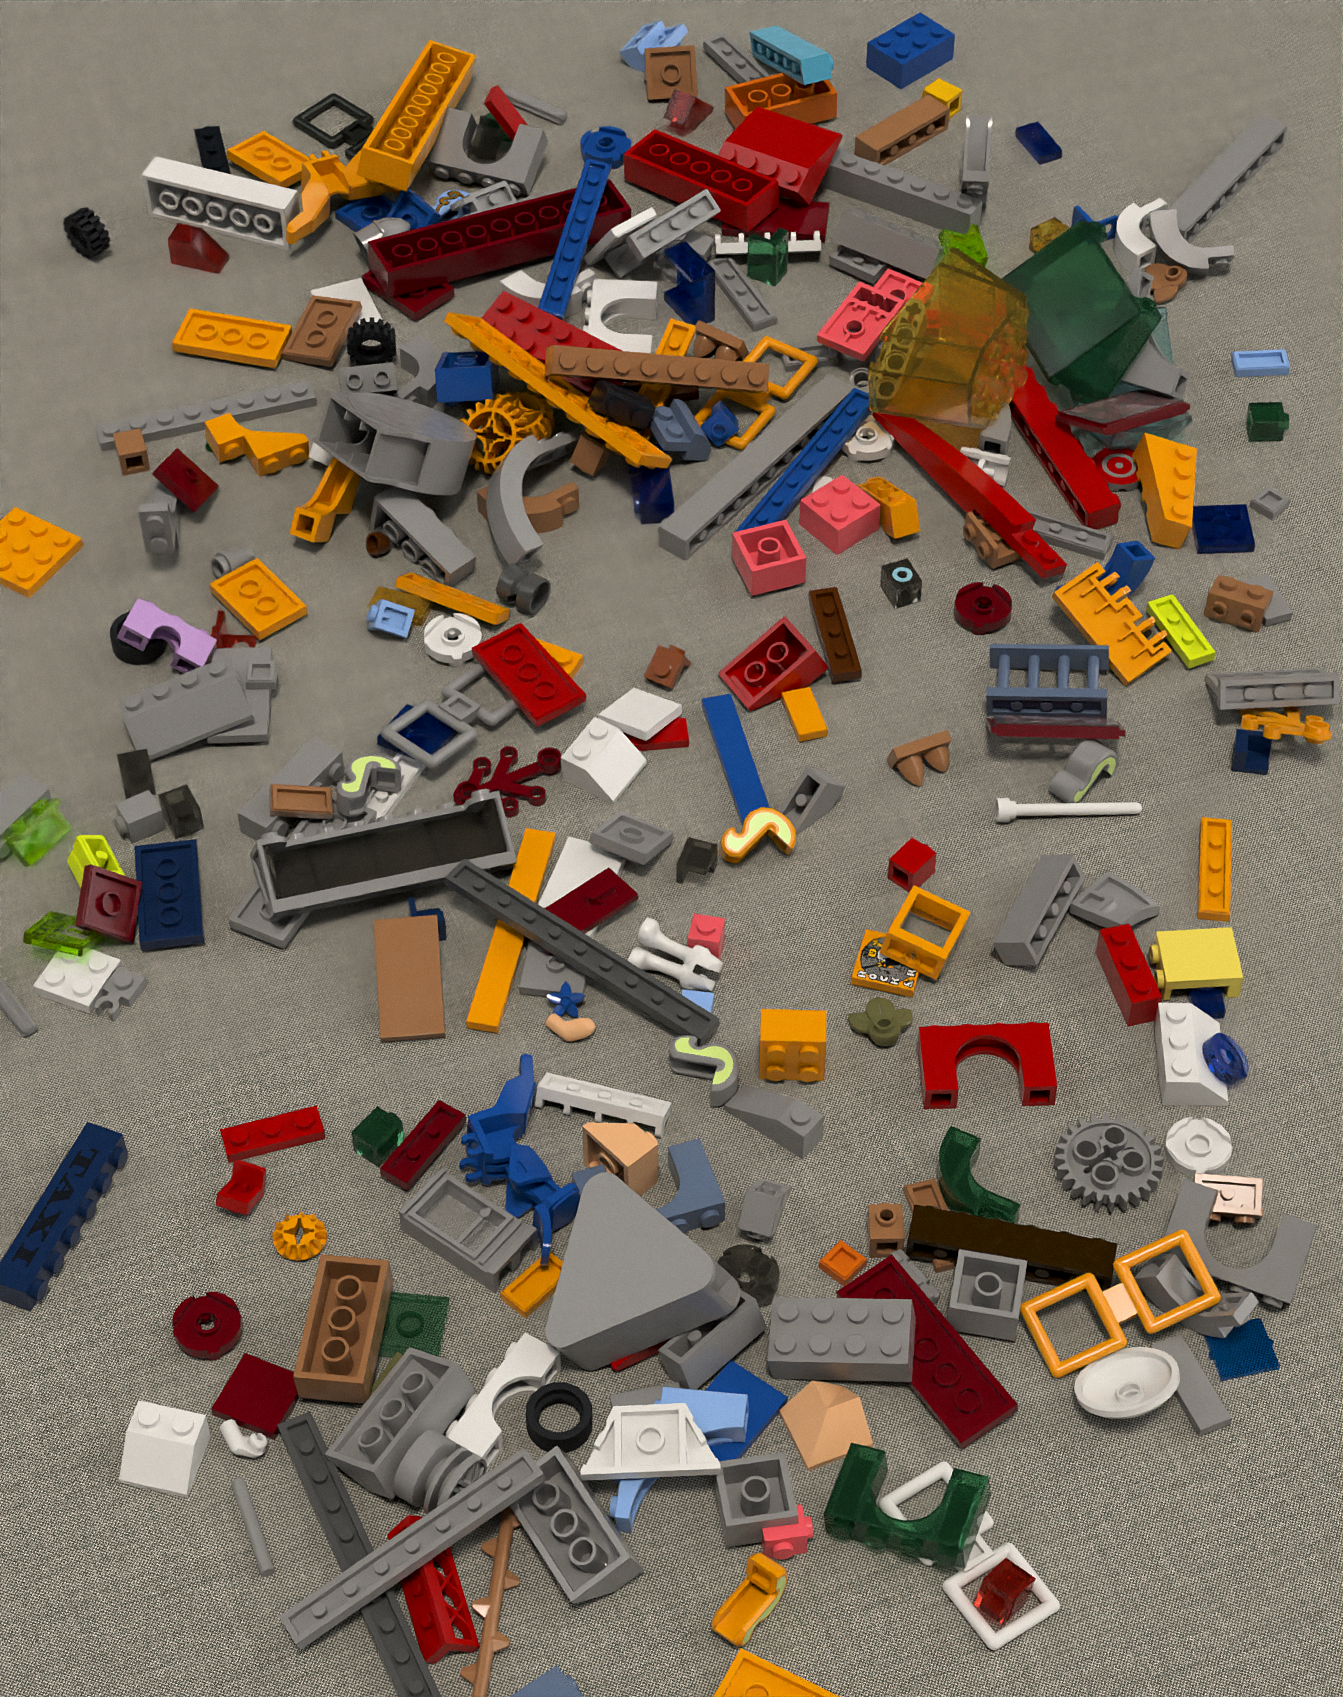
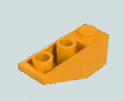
M871 477L866 480V483L857 485L881 505L879 525L885 533L896 539L920 532L915 498L883 477Z

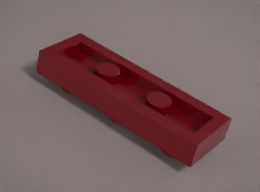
M438 1100L380 1167L381 1176L408 1191L466 1123V1114Z

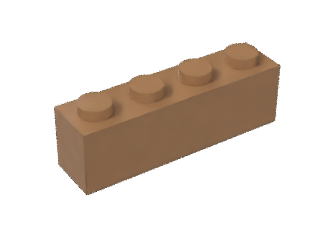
M928 94L855 136L854 155L885 166L947 130L950 108Z

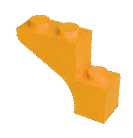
M231 413L205 421L206 440L219 463L246 454L257 475L260 477L310 459L309 440L302 433L252 431L238 424Z
M333 457L312 498L306 504L296 506L289 534L313 543L328 542L336 514L351 513L361 476Z

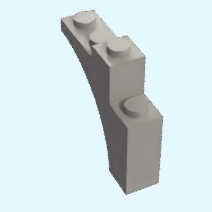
M967 114L961 193L982 200V208H986L990 175L992 116Z
M1133 267L1131 275L1126 280L1122 300L1116 307L1115 319L1104 318L1103 324L1097 332L1096 344L1107 350L1122 354L1121 359L1116 364L1115 379L1131 386L1182 401L1191 374L1172 364L1158 347L1151 330L1148 310L1150 289L1154 276Z

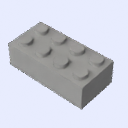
M773 1297L767 1358L773 1379L912 1382L916 1324L912 1299Z

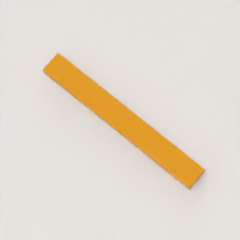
M526 828L516 858L517 863L514 865L508 886L535 903L538 902L556 842V833ZM499 919L494 929L466 1020V1025L469 1029L493 1033L499 1032L527 938Z

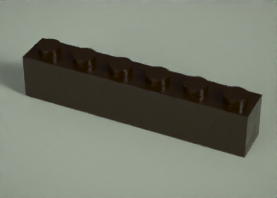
M914 1205L906 1254L910 1258L931 1262L935 1259L954 1263V1266L957 1264L959 1249L1026 1260L1025 1280L1060 1286L1085 1273H1092L1103 1292L1109 1289L1111 1285L1117 1243L1109 1242L1102 1238L1077 1236L1067 1231L1056 1232L1041 1229L1035 1225L1009 1223L999 1218L989 1219L973 1216L967 1212L957 1213L942 1210L930 1205Z

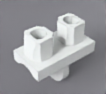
M961 448L960 452L999 485H1006L1011 457L984 452L976 448Z

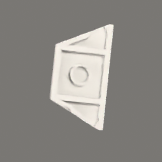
M686 1403L613 1406L606 1420V1427L599 1433L587 1464H583L581 1468L582 1481L721 1474L720 1462L709 1448L701 1429L694 1422L693 1415Z

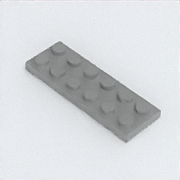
M332 794V818H303L292 834L305 833L306 837L316 835L317 830L326 827H335V830L345 829L347 824L355 821L364 820L365 824L375 823L377 811L365 807L363 814L354 817L345 816L337 810V796ZM364 837L317 847L329 886ZM306 849L275 855L268 865L277 900L322 890L309 851ZM257 880L228 920L231 928L284 949L311 911L270 920Z

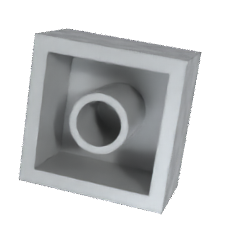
M959 1249L947 1321L959 1332L1015 1341L1027 1261Z
M785 1452L719 1461L721 1474L713 1475V1484L726 1547L762 1542V1528L798 1524V1512Z

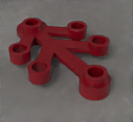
M505 746L500 750V760L491 781L481 784L483 777H487L491 773V761L486 757H478L473 761V771L469 780L461 782L456 787L453 793L454 802L457 806L463 805L466 800L472 798V792L489 789L490 793L499 791L505 794L528 798L530 805L541 806L546 802V791L543 787H531L517 783L540 773L546 775L556 774L562 766L561 753L555 748H544L539 751L537 762L508 773L510 767L518 762V751L513 746ZM514 797L501 798L505 817H515L519 813L518 800Z

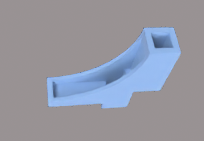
M663 1387L661 1400L655 1399L654 1404L686 1403L693 1415L694 1422L704 1434L708 1446L730 1442H745L749 1416L748 1395ZM659 1477L615 1479V1484H619L618 1496H612L610 1518H615L616 1527L619 1532L632 1533L639 1506L646 1493Z

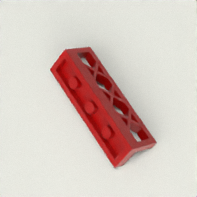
M406 1516L387 1534L388 1540L422 1517ZM450 1547L433 1558L443 1568L445 1576L434 1567L433 1560L431 1559L400 1581L420 1651L426 1663L436 1664L450 1650L474 1653L480 1647ZM442 1591L452 1599L454 1608L444 1600ZM452 1623L462 1632L464 1639L455 1638Z

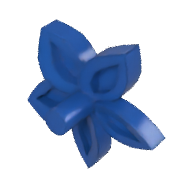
M565 981L561 986L560 993L553 992L547 994V997L551 1002L557 1004L553 1013L561 1016L567 1011L570 1016L578 1018V1009L575 1004L582 1001L585 994L579 992L571 994V986Z

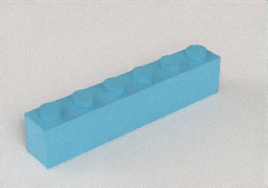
M777 25L749 32L753 57L799 83L807 85L832 78L831 70L834 69L832 56L819 47Z

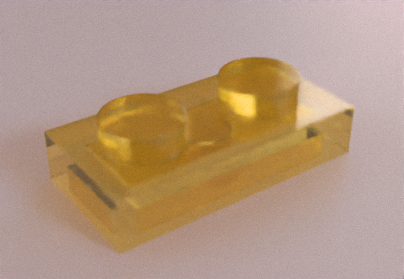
M381 586L377 587L368 604L369 610L371 604L375 605L377 601L384 599L414 609L415 612L411 624L417 626L424 625L433 607L432 601Z

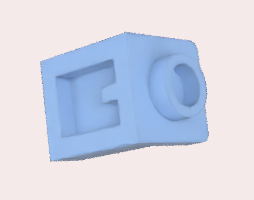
M381 599L375 605L371 604L366 617V621H369L368 629L372 631L379 630L405 639L408 636L415 610Z

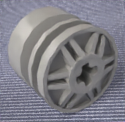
M430 1429L417 1438L401 1461L394 1478L393 1492L415 1507L423 1505L424 1513L428 1514L485 1475L487 1462L476 1454L472 1455V1452L464 1447L456 1450V1443L438 1431Z

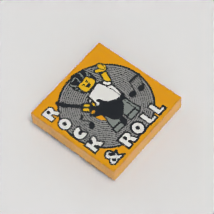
M866 929L851 976V984L913 998L920 972L880 954L879 952L887 933Z

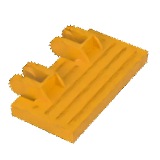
M1096 562L1056 590L1051 597L1091 645H1109V667L1121 682L1127 686L1169 656L1172 650L1165 642L1161 643L1168 636L1165 630L1158 632L1149 640L1145 638L1143 633L1154 626L1156 619L1151 616L1138 626H1135V623L1143 615L1126 597L1131 592V589L1126 585L1110 596L1105 589L1115 584L1120 576L1113 572L1099 582L1097 579L1103 576L1105 570Z

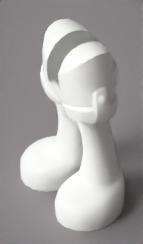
M647 917L639 930L638 943L673 955L683 960L684 964L681 965L661 958L641 947H635L632 950L628 961L643 971L655 970L680 980V986L684 989L712 992L716 981L707 978L702 973L697 974L693 972L694 967L698 964L703 969L719 973L723 962L712 955L708 948L701 945H695L694 948H690L669 939L660 931L658 922Z

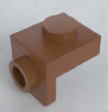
M658 645L644 677L651 682L673 690L683 667L689 668L691 662L685 657L686 652L673 645H669V648Z

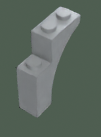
M150 481L148 503L139 504L138 510L145 552H175V548H179L181 500L160 481Z

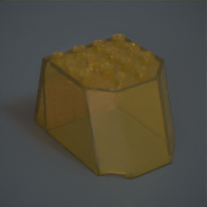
M952 247L882 331L879 340L884 341L877 362H871L868 369L869 410L887 415L985 430L991 421H995L998 418L1002 407L1010 403L1018 387H1022L1027 380L1026 361L1028 351L1026 350V341L1029 336V331L1027 330V319L1029 317L1027 296L958 248Z

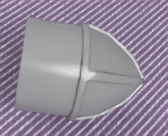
M383 218L373 220L371 224L353 235L361 252L369 262L368 241L410 231L411 224L401 218Z

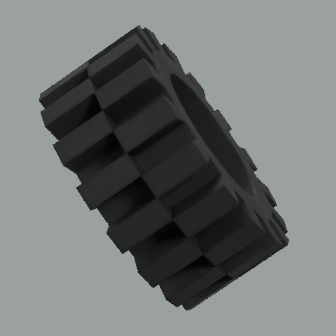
M82 207L65 217L63 221L65 227L63 229L67 233V239H70L72 242L70 243L71 246L76 247V252L78 254L81 253L84 258L91 259L108 249L110 238L107 237L109 235L108 230H104L105 224L99 221L100 217L98 215L94 216V211H89L87 207Z
M370 317V322H366L365 318L360 319V324L357 321L354 322L353 328L350 327L347 334V353L350 355V360L352 362L356 360V365L358 366L362 363L364 365L387 363V361L391 362L396 354L394 328H391L388 322L384 325L382 319L374 322V317ZM368 340H375L381 344L366 346L362 343Z

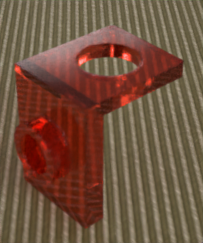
M218 610L216 625L212 626L211 637L217 639V649L232 648L239 642L247 643L249 648L256 647L257 637L255 635L228 634L225 612Z

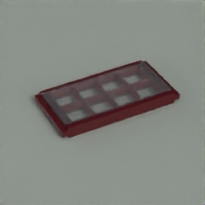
M1138 389L1059 411V414L1055 415V421L1108 436L1185 414L1186 410H1190V404L1183 402L1181 399Z
M992 715V718H986L988 729L991 733H995L996 736L1119 739V736L1125 737L1126 730L1114 718Z

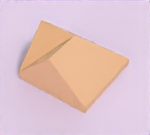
M812 1380L779 1410V1414L808 1471L873 1447L860 1397L844 1386Z

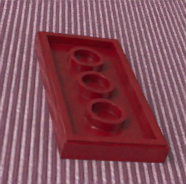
M779 199V207L749 232L723 222L722 236L738 237V233H744V237L764 239V233L770 232V239L790 240V232H796V241L814 240V231H820L821 243H825L830 202L811 201L810 205L795 200Z

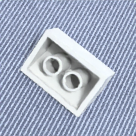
M1158 1003L1154 1030L1162 1105L1228 1106L1219 1022L1191 1003Z

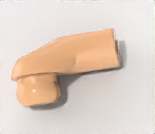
M553 1013L547 1018L545 1023L546 1027L568 1042L587 1038L595 1031V1024L589 1018L565 1021L559 1015Z

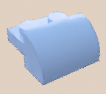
M661 20L646 24L639 29L619 53L628 65L644 72L645 48L679 46L682 43L681 39L688 33V30L684 23L665 28Z

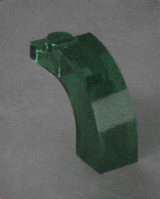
M950 1126L941 1143L937 1170V1183L947 1208L952 1212H967L973 1216L989 1219L999 1218L1009 1223L1018 1224L1021 1204L983 1188L977 1183L971 1173L979 1158L981 1138Z

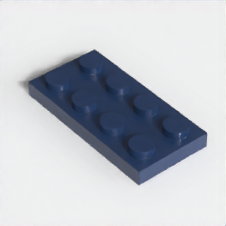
M191 839L134 846L136 880L142 882L138 905L139 943L141 950L204 943L197 840Z

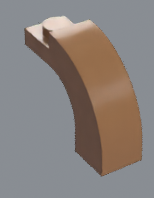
M573 482L543 496H522L526 514L537 534L563 527V516L580 508L579 487ZM488 486L477 491L478 512L488 521L486 508Z

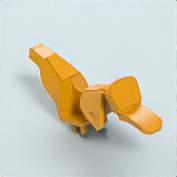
M362 149L351 159L347 166L339 162V156L335 154L330 155L325 150H322L321 158H316L314 154H310V161L302 163V212L288 223L286 242L288 244H295L311 232H314L330 216V196L334 194H341V197L344 199L354 200L379 196L387 192H396L398 197L401 190H394L388 185L379 182H370L364 177L357 175Z

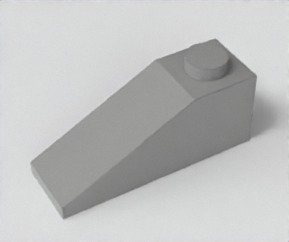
M743 1085L724 1105L725 1111L802 1160L823 1138L824 1115L797 1098Z

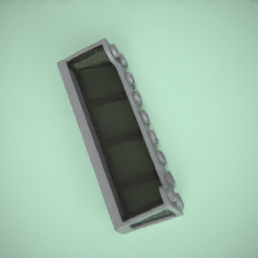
M482 789L472 792V798L466 800L463 805L455 806L453 802L444 803L436 806V810L425 812L424 808L414 809L407 812V816L395 818L394 814L385 815L377 818V822L365 824L364 820L355 821L347 824L345 829L335 830V827H326L317 830L316 835L306 837L305 833L292 834L286 838L285 836H279L278 832L260 835V840H256L250 852V859L270 920L445 883V877L464 858L487 873L512 869L517 860L499 791L490 793L489 789Z

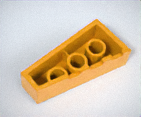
M1144 432L1132 457L1133 462L1137 463L1138 466L1136 472L1137 479L1142 483L1143 492L1141 493L1142 500L1147 504L1148 508L1146 517L1153 542L1180 549L1192 528L1197 448Z

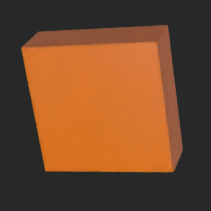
M842 1240L819 1261V1269L843 1286L847 1285L867 1265V1258Z

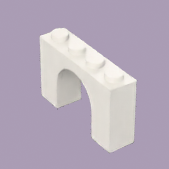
M594 279L593 289L587 291V306L591 307L585 308V324L588 325L583 326V331L622 351L652 353V335L621 334L611 331L605 326L619 319L656 320L658 302L657 281Z

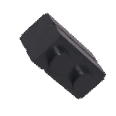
M599 378L588 399L589 405L596 414L603 417L608 416L611 420L642 432L646 430L656 409L647 396Z

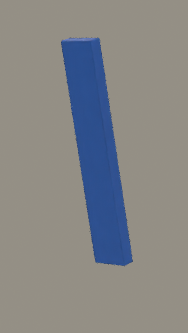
M731 693L702 698V708L741 825H743L744 819L751 811L760 807H770Z

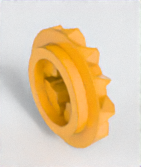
M300 1210L298 1215L290 1216L286 1214L282 1222H276L275 1231L272 1233L273 1244L276 1251L287 1259L296 1261L306 1260L314 1257L323 1249L327 1241V1231L324 1222L318 1220L314 1213L305 1215ZM299 1228H302L304 1234L302 1239H300V1244H297L295 1234Z

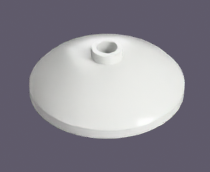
M1148 1347L1124 1348L1088 1364L1076 1378L1074 1390L1079 1404L1092 1414L1109 1419L1132 1418L1149 1413L1163 1405L1176 1391L1180 1382V1371L1175 1359L1164 1351Z

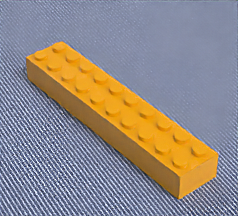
M432 40L428 41L362 147L357 170L358 176L364 177L370 182L388 185L394 190L407 192L436 142L448 107L455 109L471 81L477 55Z

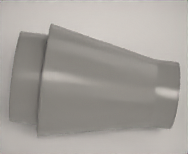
M245 546L239 549L216 553L215 557L211 559L210 565L214 575L217 578H221L254 560L255 557L252 549Z

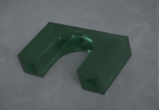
M851 1442L823 1513L826 1532L840 1540L851 1539L866 1543L875 1549L886 1548L901 1552L910 1558L921 1557L936 1561L944 1567L956 1566L965 1569L991 1497L989 1476L954 1468L940 1505L932 1513L916 1520H899L888 1516L876 1505L888 1472L886 1452Z

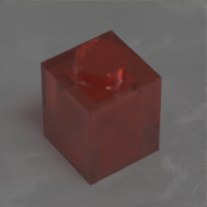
M1005 1558L983 1578L973 1605L1001 1625H1004L1026 1604L1036 1578L1008 1558Z

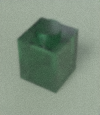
M1282 402L1249 403L1245 422L1249 442L1283 440L1284 430L1289 429V414L1284 413Z
M378 1106L351 1132L354 1152L377 1167H380L404 1141L403 1122L396 1114L392 1112L387 1113Z

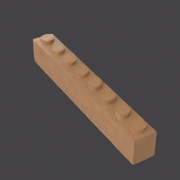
M552 345L546 347L545 376L591 380L602 378L615 382L759 394L768 392L769 364Z

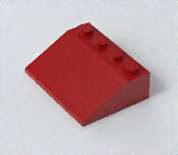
M757 106L724 141L718 155L778 180L779 195L810 205L843 135Z

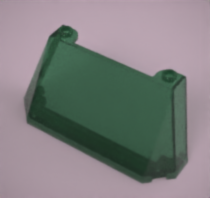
M1080 220L993 285L992 290L1047 381L1055 387L1062 384L1074 392L1072 398L1082 404H1088L1109 397L1161 321L1162 316L1156 309L1157 305L1153 300L1133 295L1099 242H1105L1108 237L1105 231L1106 227L1097 221L1087 222Z

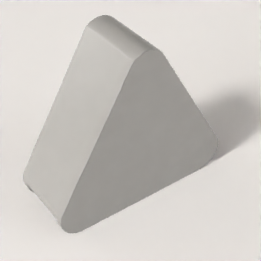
M599 1173L591 1177L582 1190L546 1324L545 1336L551 1345L579 1367L587 1371H593L729 1314L739 1302L740 1286L736 1279L621 1179L612 1173Z

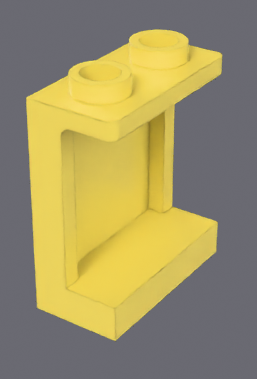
M1232 927L1156 932L1154 944L1149 946V959L1151 964H1156L1157 970L1154 971V979L1158 988L1161 989L1163 1000H1170L1173 989L1224 986L1226 998L1239 997L1243 974Z

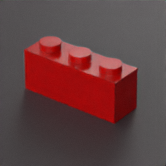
M1130 923L1100 929L1096 955L1127 1026L1155 1021L1158 1003L1162 1002V995Z

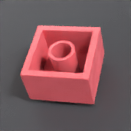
M841 475L800 500L799 525L838 555L879 529L881 505L848 478Z
M787 520L732 533V558L751 596L806 582V556Z

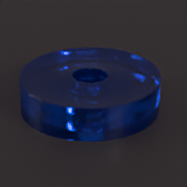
M1216 1033L1203 1043L1202 1052L1205 1062L1220 1081L1228 1085H1234L1248 1075L1249 1066L1247 1058L1241 1047L1230 1036L1224 1033Z

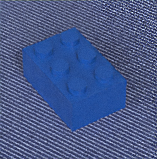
M919 12L867 42L866 67L897 88L903 89L953 59L955 34Z
M443 352L435 368L437 402H445L446 406H457L461 404V401H472V404L477 402L485 404L486 399L493 400L500 383L499 366L489 360L490 355L485 352Z

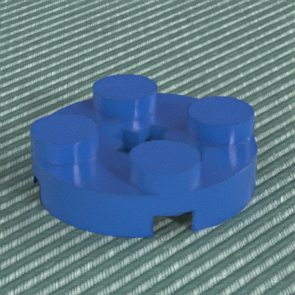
M602 126L599 127V131L593 133L589 130L582 136L580 141L582 160L585 162L586 158L612 164L611 169H617L621 166V162L624 161L623 154L631 148V139L626 137L625 131L617 127Z

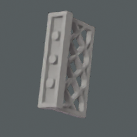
M1323 668L1206 673L1205 679L1208 686L1218 696V708L1220 710L1339 704L1340 674L1338 672H1326Z

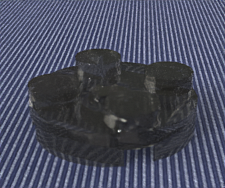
M736 1245L725 1250L717 1263L736 1279L740 1290L756 1299L759 1308L769 1306L779 1288L780 1271L776 1260L772 1256L769 1258L766 1254L762 1253L761 1248L754 1245ZM743 1272H748L749 1277H754L750 1282H742L737 1278H740Z

